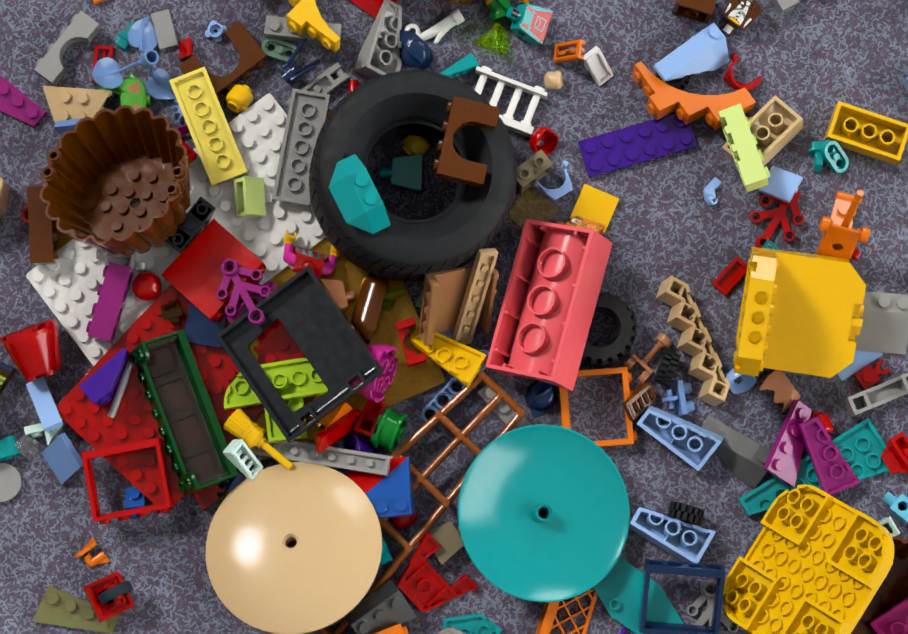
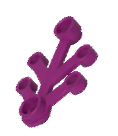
M235 259L224 260L220 267L221 273L224 276L220 288L216 292L217 298L225 301L229 296L227 289L231 279L235 284L229 304L225 308V313L229 317L237 315L238 310L236 306L241 295L249 310V321L253 325L262 324L265 320V315L262 310L256 308L247 291L260 294L263 298H266L272 293V290L266 285L259 286L241 281L239 275L251 277L254 282H259L263 278L262 272L259 269L251 270L240 267ZM234 266L233 271L229 272L227 270L228 267ZM255 273H260L258 278H253ZM268 289V294L263 295V290ZM224 291L226 293L224 297H219L221 292ZM230 308H234V312L232 314L228 313V310ZM256 315H260V319L258 321L254 320V317Z

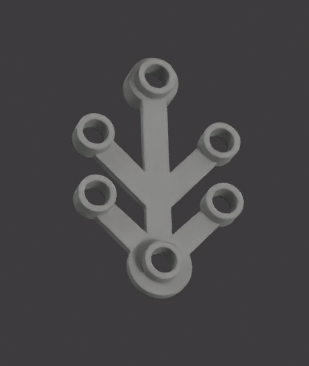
M711 579L705 580L700 586V596L692 605L687 606V614L695 616L698 613V608L707 600L708 608L691 625L703 626L709 619V626H711L716 581ZM711 585L713 587L712 593L707 592V586ZM723 596V599H722V605H725V597H724V596ZM692 606L696 609L694 614L689 613V608ZM721 612L720 622L728 628L727 630L730 633L737 632L739 625ZM734 623L736 630L731 631L729 625Z

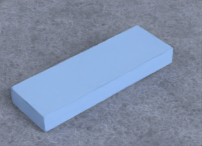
M44 376L27 383V389L45 432L64 425Z

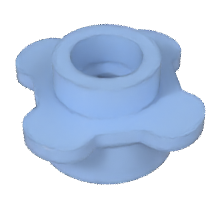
M213 20L210 22L208 30L205 31V36L213 38L215 42H220L227 28L225 25H221Z

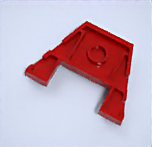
M429 532L424 536L396 583L422 613L444 604L445 601L454 597L458 598L463 593L478 588L467 573L450 586L429 564L426 559L441 547Z

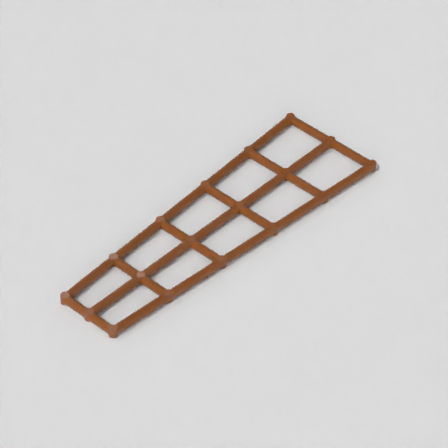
M480 371L469 388L465 386L390 455L392 458L404 457L402 454L438 421L444 424L456 436L422 473L410 463L411 475L415 478V481L412 483L413 493L422 484L441 504L409 543L387 522L389 518L379 519L380 527L403 550L368 590L363 599L386 583L460 493L465 475L447 497L427 478L461 442L476 456L482 451L467 436L501 400L513 409L516 414L497 437L513 430L522 417L525 416V410L485 372ZM483 381L496 395L461 431L445 415ZM345 619L334 633L327 627L319 629L322 634H343L350 624Z

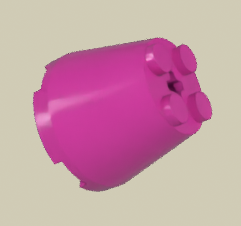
M366 344L381 364L384 372L357 393L368 400L379 403L385 397L383 392L393 382L398 359L394 358V353H396L397 349L387 344ZM359 378L358 380H356V381H355L354 383H352V384H353V386L355 387V386H357L359 383H361L362 381H361V379Z

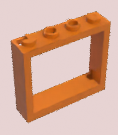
M627 367L578 371L577 377L621 374L624 402L633 392L629 391V383H632L631 371L628 372ZM558 387L561 425L571 429L568 392ZM625 411L627 439L593 442L600 448L633 445L634 441L637 440V431L633 429L632 421H630Z

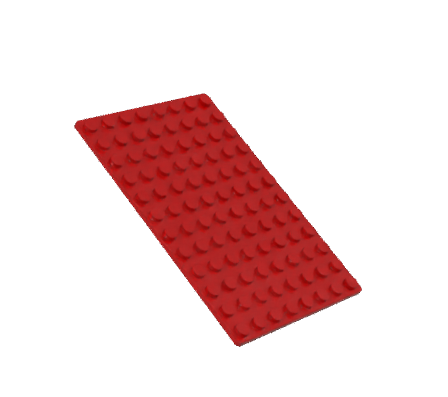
M253 282V283H252V284L261 286L258 282ZM171 284L56 406L60 417L95 450L161 438L158 433V423L151 414L152 407L144 395L143 383H140L138 380L136 365H134L115 418L108 417L107 415L116 390L111 395L112 400L104 406H98L89 399L79 385L123 348H126L131 353L141 342L184 329L185 331L190 301ZM247 291L249 295L254 294L253 292ZM241 296L239 297L236 307H238L241 303L244 302ZM252 300L254 305L258 304L257 301ZM180 301L183 315L178 316L180 324L172 326L170 319H163L161 306ZM230 308L229 311H228V313H230L231 311H233L234 308ZM279 319L249 345L250 351L259 364L306 358ZM228 320L226 321L225 328H227L230 325V322ZM170 343L151 350L149 349L151 348L150 346L147 347L150 361L146 364L153 382L169 376L170 381L155 386L167 421L168 417L194 407L190 397L194 391L191 384L186 386L183 377H180V368L175 357L179 352L176 344ZM189 343L227 445H229L232 440L238 437L225 430L224 424L236 409L225 410L224 398L228 386L231 385L240 371L223 346L222 348ZM261 404L241 409L253 421L264 410V406ZM188 411L184 417L168 423L180 455L207 444L205 435H208L209 431L205 424L201 426L197 413ZM161 438L174 507L184 496V493L179 489V479L172 470L171 458L166 454L165 442ZM155 447L104 457L154 505L165 503ZM210 449L183 458L181 455L187 473L193 472L197 481L215 463Z

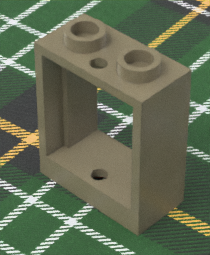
M542 149L517 167L516 190L520 195L533 186L536 180L539 181L550 173L553 163Z

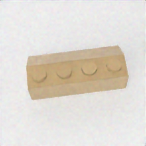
M776 95L749 120L751 125L750 131L752 134H755L758 143L756 144L757 150H761L764 161H762L763 166L804 128L803 118ZM726 142L722 146V149L736 166L728 143Z

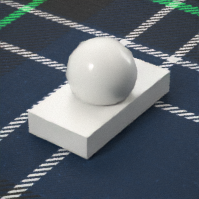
M595 46L583 56L585 68L590 72L599 87L614 76L599 47Z

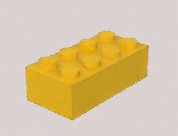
M838 101L834 107L823 141L828 139L834 140L842 148L896 165L901 160L908 138V124Z

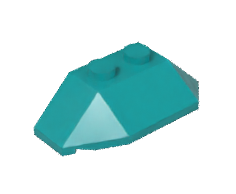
M353 154L338 161L328 188L346 224L371 234L391 226L384 203L366 167L357 155Z

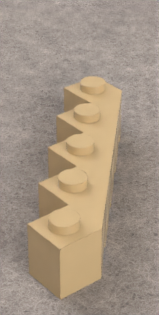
M670 276L661 282L656 299L672 307L666 323L682 331L677 349L693 356L687 373L703 381L698 399L715 407L725 402L730 387L729 380L723 374L721 369L723 366L717 352H714L710 343L712 340L708 330L702 324L697 304L691 298L689 285Z

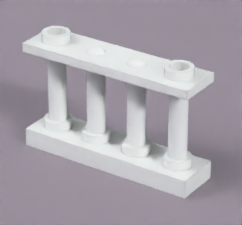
M477 66L475 74L480 75L475 87L477 93L481 95L487 78L498 82L489 103L491 106H497L504 85L515 89L506 114H499L506 129L530 138L534 132V127L531 126L534 112L540 98L546 100L548 93L542 87H531L494 73L492 69L486 66ZM522 92L533 95L524 120L519 122L513 120V114Z

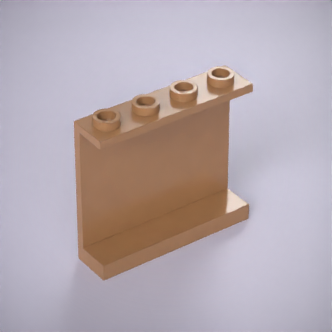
M473 265L425 274L418 335L425 346L433 345L434 333L455 329ZM497 269L493 270L477 323L480 324L485 334L489 333L490 325L492 324L491 316L492 310H494V297L497 293L496 284L499 279Z

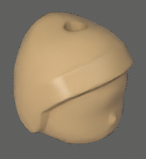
M548 71L545 74L544 85L547 90L561 89L563 86L561 71Z

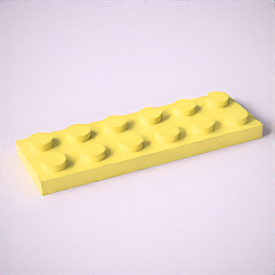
M205 66L169 80L212 187L248 173Z

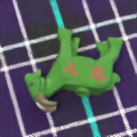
M129 74L127 79H123L122 84L117 88L106 89L100 86V90L112 91V94L120 96L121 106H131L134 111L150 105V95L146 94L145 84L140 78L134 77L133 74Z

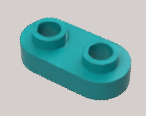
M828 139L821 144L820 153L830 169L838 173L846 171L849 166V159L839 143Z

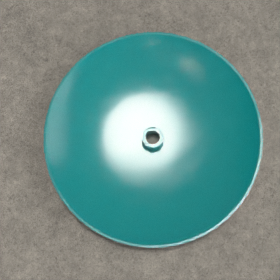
M546 424L529 425L508 431L497 437L473 460L463 479L458 499L457 515L460 535L473 564L494 586L514 597L528 601H562L590 590L614 567L622 553L628 535L630 523L629 499L625 484L617 467L595 442L574 430L561 426ZM540 508L546 512L544 518H541L538 514Z

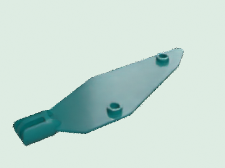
M619 557L611 571L593 588L611 617L634 633L643 634L639 632L638 627L643 573ZM650 578L646 621L684 624L662 587Z

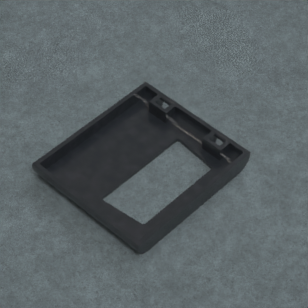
M306 266L255 305L265 315V320L262 324L253 325L248 319L249 311H247L216 335V338L289 443L384 372L381 364L310 266ZM260 315L254 317L255 321L260 319ZM277 319L282 322L328 389L325 394L295 412H292L249 349V345ZM360 378L362 382L354 387L352 383ZM312 415L313 419L306 423L304 420Z

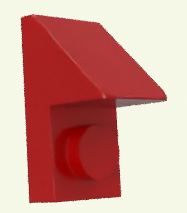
M368 400L354 431L371 438L373 433L377 431V419L380 414L383 415L384 410L387 408V403L382 401L377 403Z

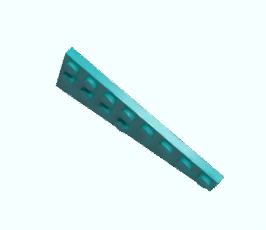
M869 418L832 440L859 480L889 471L880 457L886 448V444ZM809 455L800 461L795 487H789L776 477H773L739 498L738 501L746 514L750 516L768 510L781 493L787 489L789 491L797 488V485L806 484L821 489Z

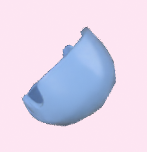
M734 368L726 375L730 383L729 389L733 394L748 391L756 383L755 376L734 373ZM737 377H742V382L739 384L734 382Z

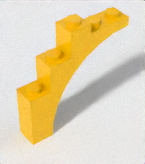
M288 0L294 7L287 14L288 28L301 36L307 31L310 37L319 40L326 49L336 52L340 48V37L323 20L315 0Z

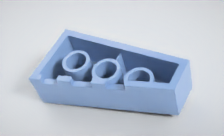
M652 405L649 406L637 422V425L697 471L702 468L724 438Z
M641 507L634 512L629 523V529L679 560L691 563L699 562L716 531L685 523L679 519L670 518Z

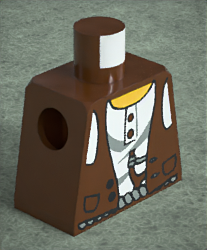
M729 0L722 14L728 20L721 29L729 35L732 34L737 26L744 30L765 8L755 0Z

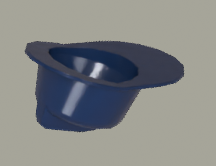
M400 32V41H402L400 59H402V62L410 68L427 69L433 59L430 47L414 32Z
M539 380L534 381L522 391L533 418L543 415L557 402L559 397L556 395L551 384Z

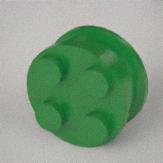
M391 407L385 409L383 415L380 414L377 419L376 425L378 428L370 440L373 443V447L378 448L381 446L388 449V452L392 454L398 447L404 433L408 414L400 415L395 413Z

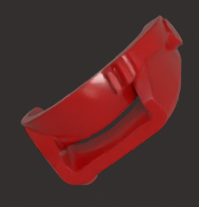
M733 53L731 55L732 62L727 68L723 80L735 91L742 88L747 90L755 88L761 82V76L747 84L740 83L733 77L732 68L739 59V56Z

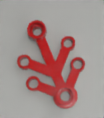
M799 189L792 197L790 203L768 195L760 197L759 205L762 207H767L770 203L782 202L778 208L751 213L749 219L752 223H758L760 220L773 217L763 236H759L755 240V247H763L760 244V240H770L779 222L784 233L783 239L786 242L794 240L795 233L790 228L786 209L790 206L793 214L792 223L796 226L802 225L804 216L800 214L797 205L800 197ZM762 198H766L768 200V203L763 204L761 201ZM757 214L759 220H754L752 215ZM795 217H800L801 222L797 223ZM786 233H791L792 239H787Z

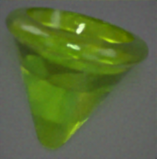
M495 23L490 30L476 41V46L505 54L508 50V37L504 27L500 23Z

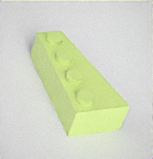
M741 103L719 111L721 128L746 192L769 185L768 178L771 177L767 166H763L762 161H764L762 152L757 150L756 144L758 143L755 134H752L750 131L751 125L748 117H745Z

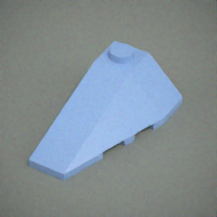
M712 23L657 62L653 68L664 82L683 78L686 75H697L705 71H715L729 62L726 37L716 24Z

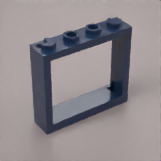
M645 559L638 624L639 632L643 634H719L725 580L724 566ZM650 573L716 578L711 626L646 621Z

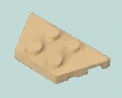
M43 86L54 122L84 117L94 118L98 111L105 108L103 107L104 103L112 95V91Z

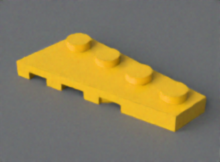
M418 325L410 337V343L469 388L487 360V355L440 333H434L433 345L425 346L418 335Z

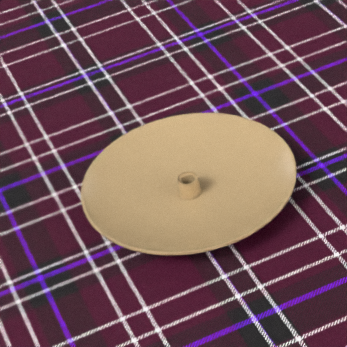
M291 462L293 466L289 470L281 464L265 468L257 474L253 481L246 478L238 484L220 504L212 519L206 541V566L209 579L225 607L241 621L254 628L274 634H303L327 627L343 618L360 603L376 577L382 554V534L376 511L367 495L355 482L344 474L323 465ZM290 542H297L294 547L288 548Z

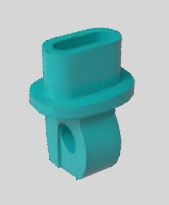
M132 21L124 32L119 31L117 33L118 37L114 41L124 51L130 46L127 34L135 21Z
M812 141L811 149L808 150V155L813 156V172H821L823 166V157L820 153V147L823 142Z

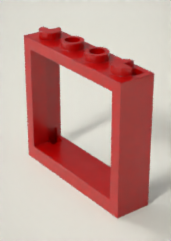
M161 438L81 452L93 522L99 521V525L111 523L110 519L118 518L119 521L129 520L130 515L137 514L138 518L150 516V511L157 510V514L169 512L168 508L173 507ZM155 447L165 503L101 515L92 459Z

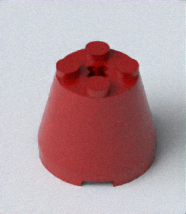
M56 318L51 321L47 320L0 338L2 346L27 382L36 380L43 375L45 377L52 375L62 369L59 329Z

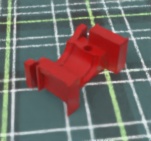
M414 317L395 322L408 367L427 362L425 353L416 355L415 350H409L404 345L405 340L410 336L411 328L416 327Z

